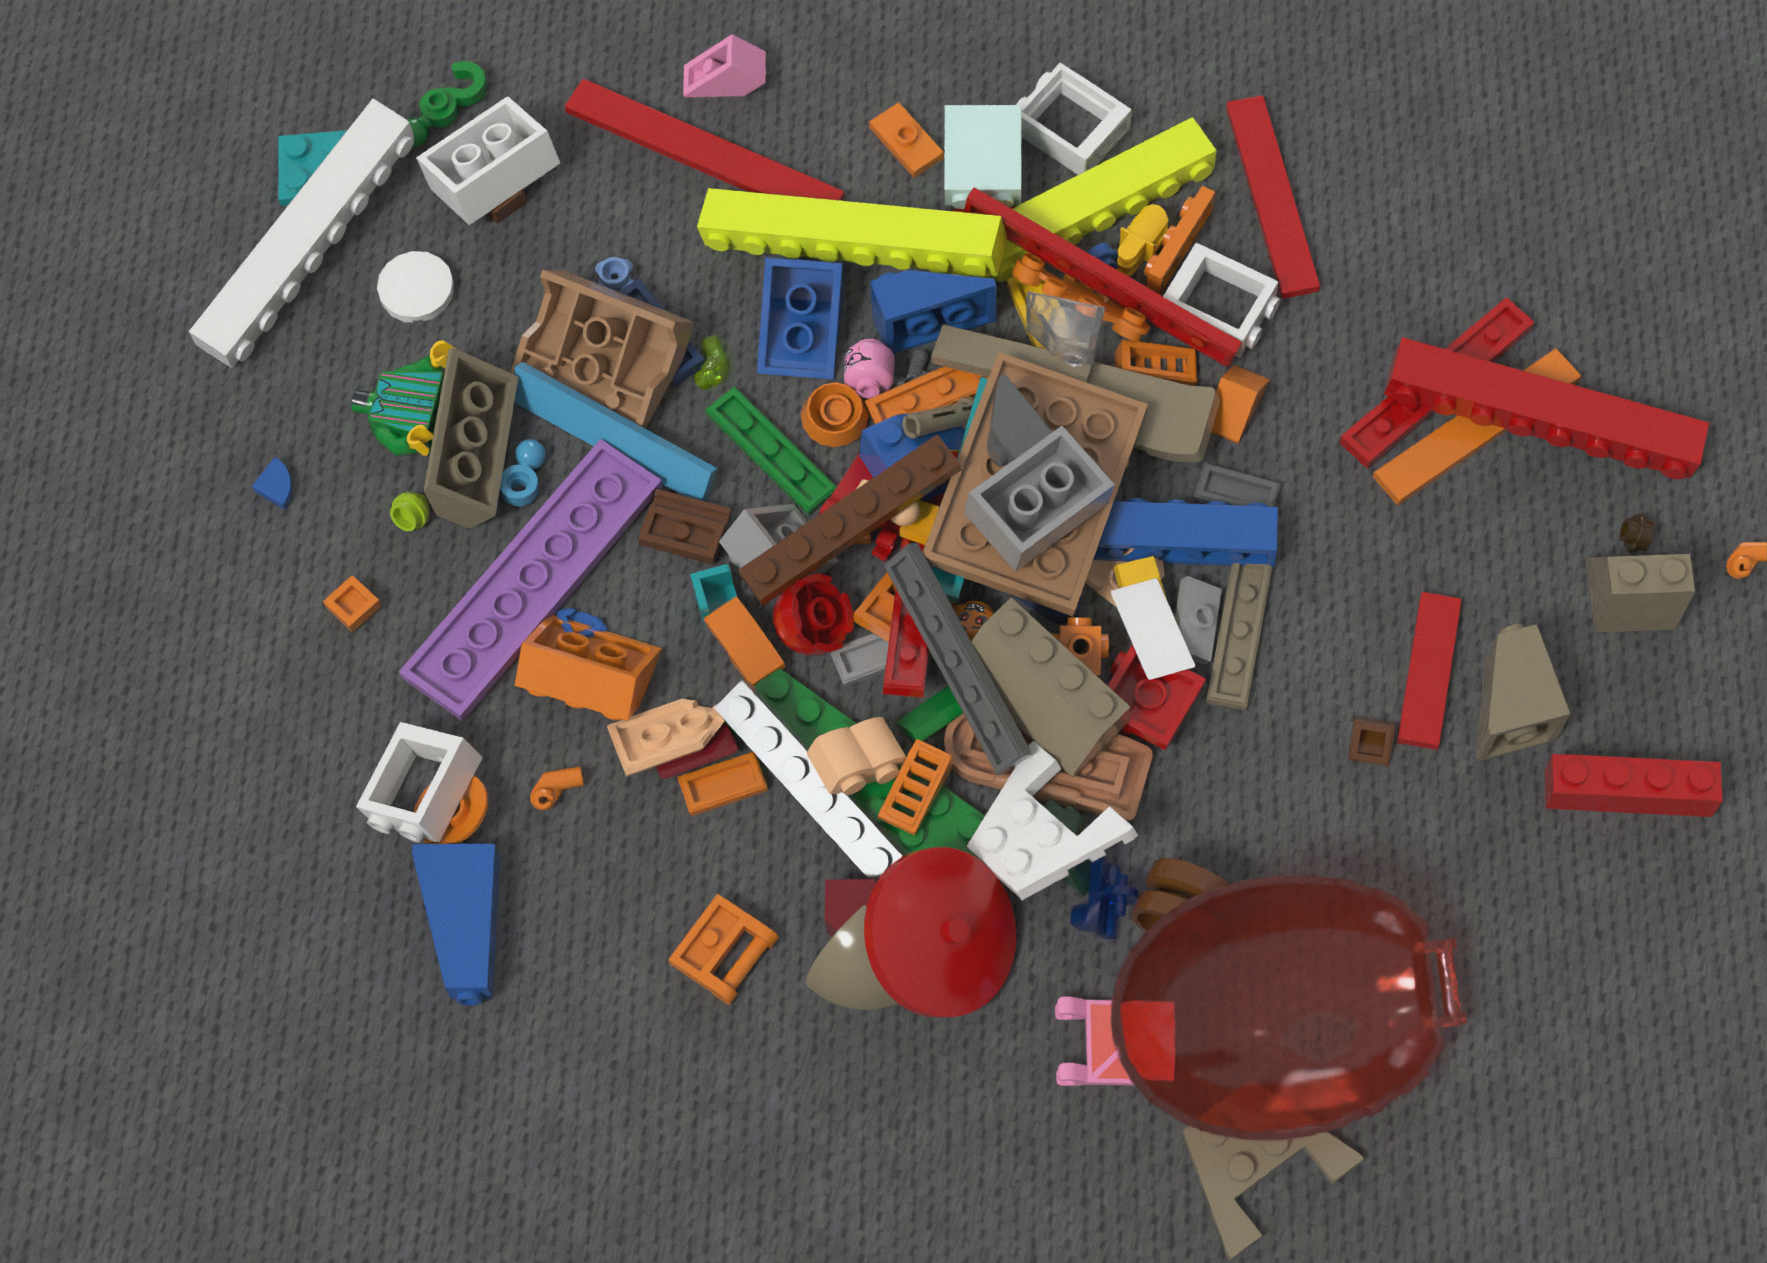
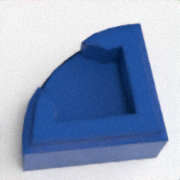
M274 457L254 482L252 488L254 492L285 510L292 498V481L285 465L278 458Z
M572 608L556 611L558 618L565 621L561 624L564 632H573L571 625L568 624V619L592 626L578 633L586 636L588 639L595 635L593 634L595 631H608L605 624L595 615L591 616V614L582 611L577 612L576 609Z

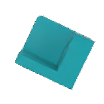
M729 564L690 574L704 627H706L704 617L737 596Z

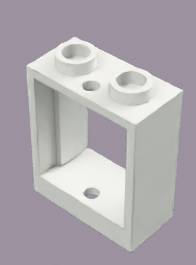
M1059 63L1051 73H1044L1028 98H1021L1016 104L1021 105V137L1078 175L1097 166L1128 132L1131 124L1132 109L1062 63ZM1061 93L1102 120L1078 148L1036 121Z
M1198 243L1192 248L1163 296L1242 342L1236 354L1239 358L1246 347L1253 349L1256 346L1263 328L1259 327L1264 317L1270 320L1280 303V298L1276 297L1278 281ZM1204 271L1258 296L1239 329L1185 304Z
M400 722L356 808L369 818L367 824L379 832L389 834L391 830H394L414 842L420 843L423 838L439 843L483 757L462 737ZM416 756L441 762L416 813L391 806Z

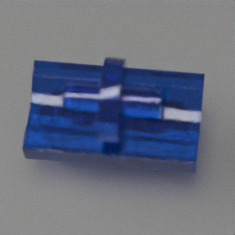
M1103 856L1094 862L1091 861L1089 865L1074 869L1073 884L1075 890L1081 894L1089 893L1088 904L1074 905L1071 908L1070 923L1079 931L1095 932L1103 939L1109 940L1117 939L1118 917L1126 916L1127 905L1136 903L1139 891L1128 886V875L1121 874V867L1107 862L1106 856Z

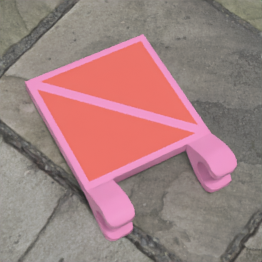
M1060 997L1055 1006L1056 1019H1085L1086 1065L1076 1063L1060 1064L1056 1072V1082L1058 1085H1173L1170 1002L1084 1000L1075 997Z

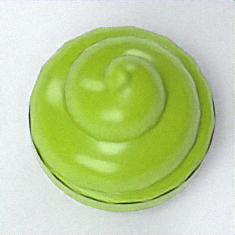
M411 492L398 495L393 500L390 509V516L394 524L408 532L413 531L415 528H422L430 518L427 497Z

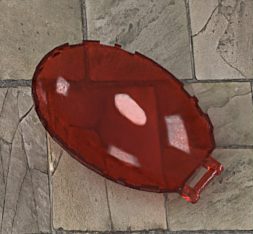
M1315 875L1270 876L1239 881L1206 891L1183 902L1164 915L1148 929L1130 950L1118 974L1111 1001V1029L1118 1058L1131 1082L1150 1103L1175 1120L1207 1133L1242 1140L1275 1141L1307 1137L1346 1127L1348 1123L1365 1116H1373L1385 1110L1384 1106L1401 1095H1408L1430 1074L1428 1072L1429 1068L1444 1048V1039L1440 1034V1028L1467 1024L1466 1012H1461L1453 956V949H1457L1456 938L1428 941V923L1406 906L1407 902L1381 889L1367 887L1355 883L1353 880ZM1431 952H1436L1444 1014L1438 1015L1430 959Z

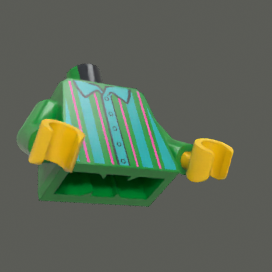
M443 340L436 342L432 346L430 354L419 361L397 368L394 371L382 372L379 376L375 392L358 389L354 391L352 411L369 415L368 422L377 441L395 456H404L417 452L422 456H427L431 452L444 373L441 370L446 368L449 349L455 348Z

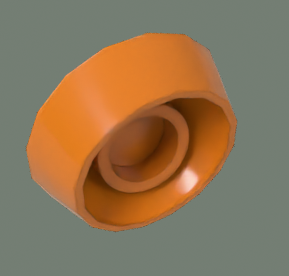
M836 382L824 384L815 389L803 403L801 411L802 425L809 437L821 445L830 447L848 445L858 439L862 434V430L866 429L869 418L863 398L846 384Z

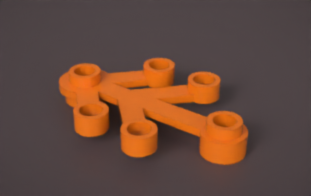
M1025 253L1023 258H1018L1011 274L1019 281L1036 287L1040 285L1042 280L1045 281L1041 289L1045 295L1055 300H1064L1077 304L1075 310L1088 318L1112 322V329L1127 339L1139 341L1142 334L1148 333L1150 326L1145 322L1146 316L1140 311L1130 307L1124 308L1100 293L1096 294L1091 288L1067 274L1064 275V280L1047 272L1044 269L1045 261L1038 256Z

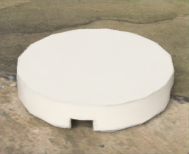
M412 251L398 255L386 264L379 275L377 290L382 306L392 317L403 322H413V320L419 321L422 319L426 321L435 318L447 308L453 298L454 283L449 267L440 257L429 252Z

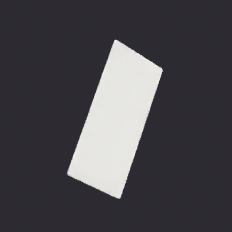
M1156 578L1111 591V595L1148 680L1195 667L1187 645Z

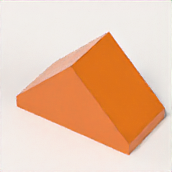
M1236 365L1230 368L1221 377L1216 390L1220 397V404L1211 433L1238 444L1270 379Z

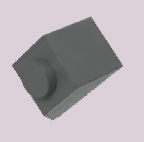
M1006 374L999 377L986 445L991 460L997 466L1005 467L1052 433Z

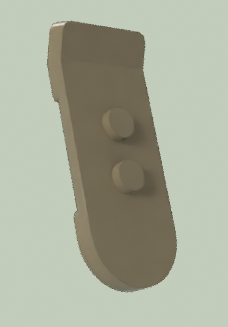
M1093 362V369L1088 381L1089 384L1148 404L1133 445L1134 449L1146 451L1150 456L1175 462L1196 463L1204 458L1220 404V397L1214 388L1189 386Z

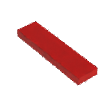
M1421 592L1397 743L1438 750L1461 606L1460 598Z

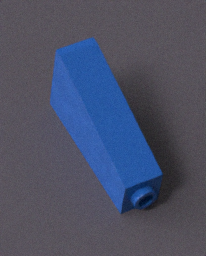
M412 844V856L447 993L451 999H456L458 1004L466 1006L479 1005L482 1003V999H493L500 854L496 845Z

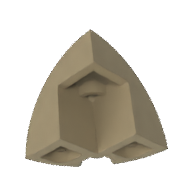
M864 904L822 949L808 972L806 985L813 992L834 1004L852 1009L872 1010L886 1008L898 1003L883 989L868 960L864 940L866 912Z

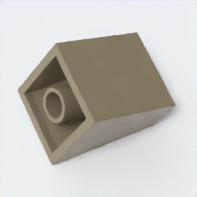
M1690 554L1586 557L1585 559L1595 632L1676 630L1695 593Z
M1514 624L1502 629L1497 634L1484 663L1476 743V757L1478 761L1556 741L1570 716V711L1537 624L1523 627L1522 624Z

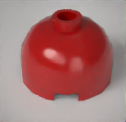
M818 573L805 576L779 594L773 608V623L777 635L784 645L796 653L807 656H819L839 650L844 646L842 643L845 640L846 634L853 630L854 617L850 599L846 592L840 594L837 588L830 583L833 580L830 576Z

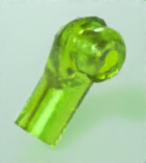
M714 335L701 341V347L707 360L701 366V370L695 373L694 380L702 390H709L712 386L720 384L730 367L719 338Z

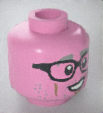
M864 339L850 347L845 355L844 383L854 389L860 397L867 399L889 391L894 383V353L879 340Z

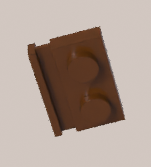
M656 489L653 503L650 504L638 536L639 545L714 565L721 548L719 541L726 533L727 524L732 517L731 508Z

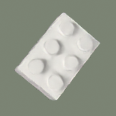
M508 96L416 157L430 189L468 225L483 217L560 164L548 131Z

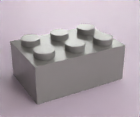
M1060 426L970 491L964 514L1016 572L1105 507L1109 502L1115 484L1063 426Z

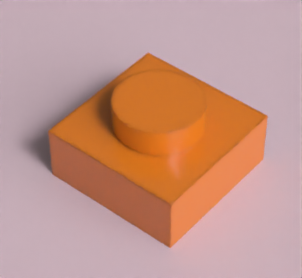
M353 575L323 601L325 607L352 633L381 607L379 599Z

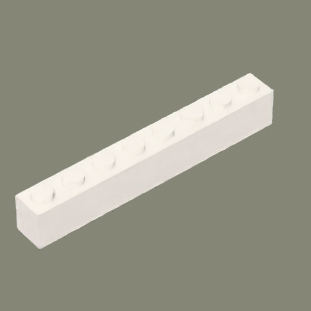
M375 99L370 101L189 330L196 346L231 368L238 361L243 362L250 356L256 339L262 332H267L272 328L277 320V313L285 302L289 303L297 296L303 279L308 273H313L319 268L323 261V254L328 247L340 241L346 231V224L354 214L359 215L365 209L369 195L375 187L382 186L387 181L391 173V167L397 159L405 157L411 150L414 135L408 120Z

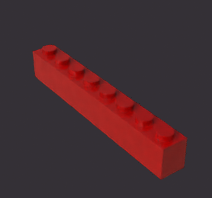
M1403 337L1394 352L1384 395L1393 397L1394 400L1402 404L1423 405L1432 408L1434 412L1441 415L1455 414L1469 418L1477 425H1494L1508 429L1510 433L1517 436H1534L1545 439L1549 444L1556 447L1570 446L1584 450L1592 457L1613 458L1623 461L1625 465L1631 468H1649L1661 471L1664 476L1671 479L1690 478L1700 466L1709 422Z

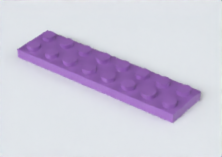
M600 439L399 671L401 678L463 722L519 657L522 642L545 619L553 616L651 502L655 497L656 489L661 490L663 488L662 480Z

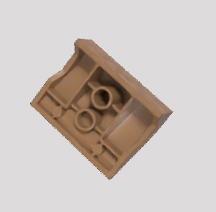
M542 270L540 278L545 294L536 322L521 337L510 373L513 374L515 366L524 362L646 429L684 358L695 322L564 270Z

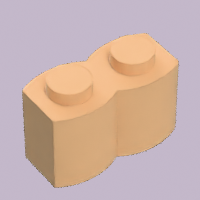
M883 717L867 719L850 728H839L817 737L806 753L829 794L844 792L845 795L858 792L866 783L877 781L878 784H884L891 781L898 775L899 768L906 759V755Z

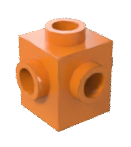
M1067 617V625H1058V634L1052 635L1095 675H1101V658H1108V634H1101V626H1092V618ZM1082 638L1085 641V649L1081 653H1076L1073 649V644L1077 639Z

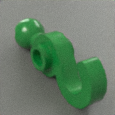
M460 61L451 65L455 79L473 80L470 87L465 89L451 87L429 90L422 96L419 104L421 115L418 118L407 119L410 122L414 135L412 147H419L425 143L429 127L442 128L453 123L458 115L457 106L474 105L484 97L487 83L484 72L479 65L470 61Z

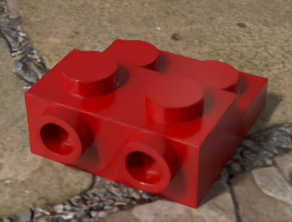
M1132 644L1127 653L1121 651L1118 654L1110 670L1114 676L1109 682L1108 687L1130 706V721L1119 733L1130 737L1131 733L1166 751L1202 691L1206 679L1186 669L1148 680Z

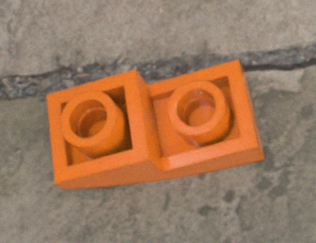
M737 596L703 618L707 628L728 653L732 664L743 678L747 679L754 687L773 672L785 668L783 660Z

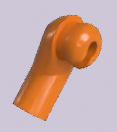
M1743 542L1739 544L1727 559L1726 567L1729 575L1737 579L1745 578L1751 574L1752 569L1758 562H1767V542Z
M581 766L543 773L530 794L532 805L538 810L551 809L564 789L584 786Z

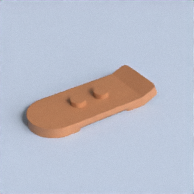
M964 713L948 724L944 744L945 752L953 757L952 769L967 781L1002 790L1015 767L1009 772L997 776ZM1018 728L1026 744L1029 746L1033 741ZM1116 734L1073 778L1061 768L1032 797L1101 815L1108 807H1111L1124 820L1129 822L1133 820L1137 813L1153 756L1152 750L1147 745Z

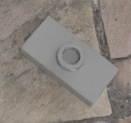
M1187 576L1180 580L1175 620L1193 661L1199 664H1207L1211 662L1222 589Z

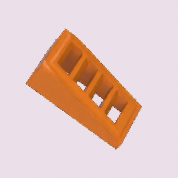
M1122 339L1114 352L1116 368L1189 386H1195L1197 383L1196 349ZM1131 359H1135V366H1131ZM1144 359H1151V368H1145ZM1160 359H1167V371L1161 370ZM1176 359H1183V373L1176 372Z
M916 739L878 814V818L915 836L953 767V757L938 748ZM919 761L936 768V771L920 764ZM912 774H915L930 781V784L926 786L910 777ZM904 788L922 796L921 802L903 794ZM896 803H899L915 811L914 817L908 816L894 809Z

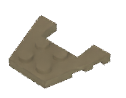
M1252 1081L1245 1084L1192 1123L1182 1133L1209 1204L1215 1226L1222 1240L1224 1251L1230 1261L1262 1238V1234L1235 1200L1300 1151L1305 1150L1332 1185L1364 1161L1360 1153Z

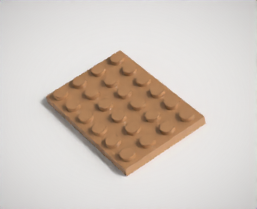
M998 352L957 460L962 470L952 476L923 550L929 565L1073 616L1148 404ZM1004 374L1007 375L1052 432L1063 426L1115 484L1109 502L1105 507L1016 572L964 514L969 492L1004 468L1003 466H997L991 460L986 446L994 394L998 379Z

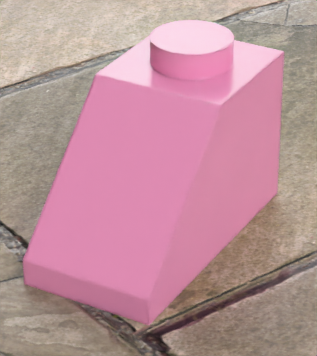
M733 34L684 65L683 96L723 97L747 95L765 83L766 51Z

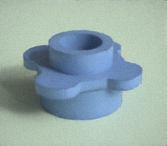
M611 257L599 262L595 267V271L599 275L600 282L598 284L614 291H620L634 282L630 277L633 264L628 259ZM613 275H618L617 279H612L611 277Z

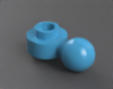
M532 439L522 441L515 450V460L518 465L510 466L502 473L500 495L509 505H528L538 495V478L533 470L540 468L546 459L545 448L540 442ZM518 485L526 487L525 490L520 492L513 491V488Z

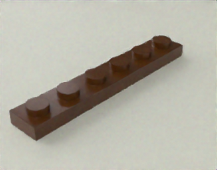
M938 434L744 565L738 570L740 576L761 605H765L801 578L809 575L962 470L960 463Z

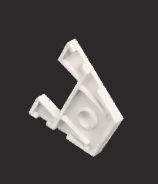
M1034 741L1028 746L1032 754L1015 767L967 845L971 853L989 867L1021 900L1070 875L1068 869L1088 858L1094 862L1106 855L1105 849L1120 841L1127 844L1138 836L1133 826L1111 807H1108L1080 835L1076 836L1032 796L1057 774L1061 767L1051 755Z

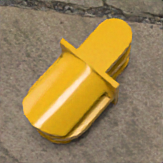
M1155 204L1145 206L1135 216L1127 229L1122 227L1120 230L1117 270L1128 277L1135 273L1143 260L1148 262L1162 244L1168 230V217L1166 211L1161 206Z

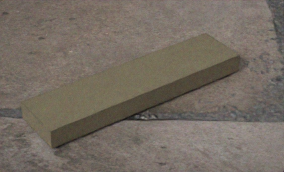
M944 324L931 355L933 364L989 377L998 352L1088 383L1093 369L1092 360Z
M1234 563L1231 566L1206 703L1241 710L1247 709L1272 566L1246 564L1245 566H1240V563Z

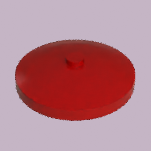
M935 847L906 854L892 863L883 872L876 882L867 903L864 920V940L871 968L883 989L892 999L915 1014L931 1018H949L974 1012L987 1004L1001 989L1014 960L1016 924L1009 897L1003 885L989 867L967 852L949 847Z

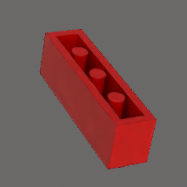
M1552 754L1545 768V809L1713 817L1722 803L1721 762Z

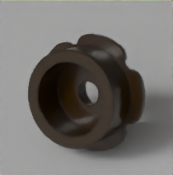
M1637 514L1631 519H1625L1620 529L1619 539L1624 542L1626 550L1629 552L1634 550L1645 551L1653 538L1654 523L1645 519L1643 514Z

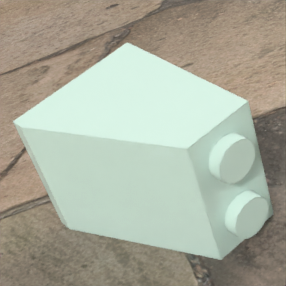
M945 105V205L964 209L967 196L973 187L1009 208L1013 205L1021 204V105Z

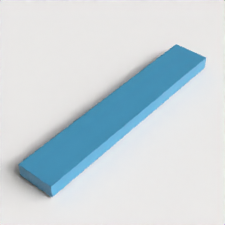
M522 362L515 366L513 374L518 376L514 403L592 446H595L602 439L661 479L662 484L686 497L701 501L707 500L718 468L530 365Z

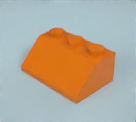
M556 615L545 619L522 642L514 686L527 689L530 694L535 696H549L565 701L568 706L573 708H588L600 712L608 719L626 721L640 707L662 651L660 647L608 631H595L593 633L595 635L588 639L586 636L578 633L592 626L569 619L568 624L571 625L573 632H564L561 624L565 621H562Z

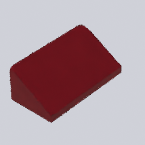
M724 722L701 751L655 768L659 777L664 780L734 754L738 748L726 722Z

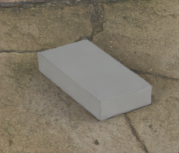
M872 633L843 644L844 646L841 649L830 652L843 686L846 687L885 672L889 642Z

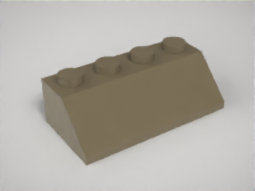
M451 348L448 351L424 492L437 516L463 527L473 528L496 515L518 376L455 348Z
M1010 598L981 626L971 641L1017 727L1051 755L1059 766L1072 778L1130 721V706L1014 599Z

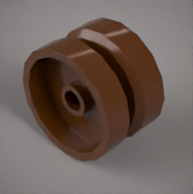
M1175 858L1155 860L1146 878L1145 885L1149 891L1139 894L1131 913V919L1136 926L1151 937L1188 953L1197 955L1216 953L1224 934V927L1221 922L1230 920L1238 902L1239 895L1236 890L1223 878L1193 863Z

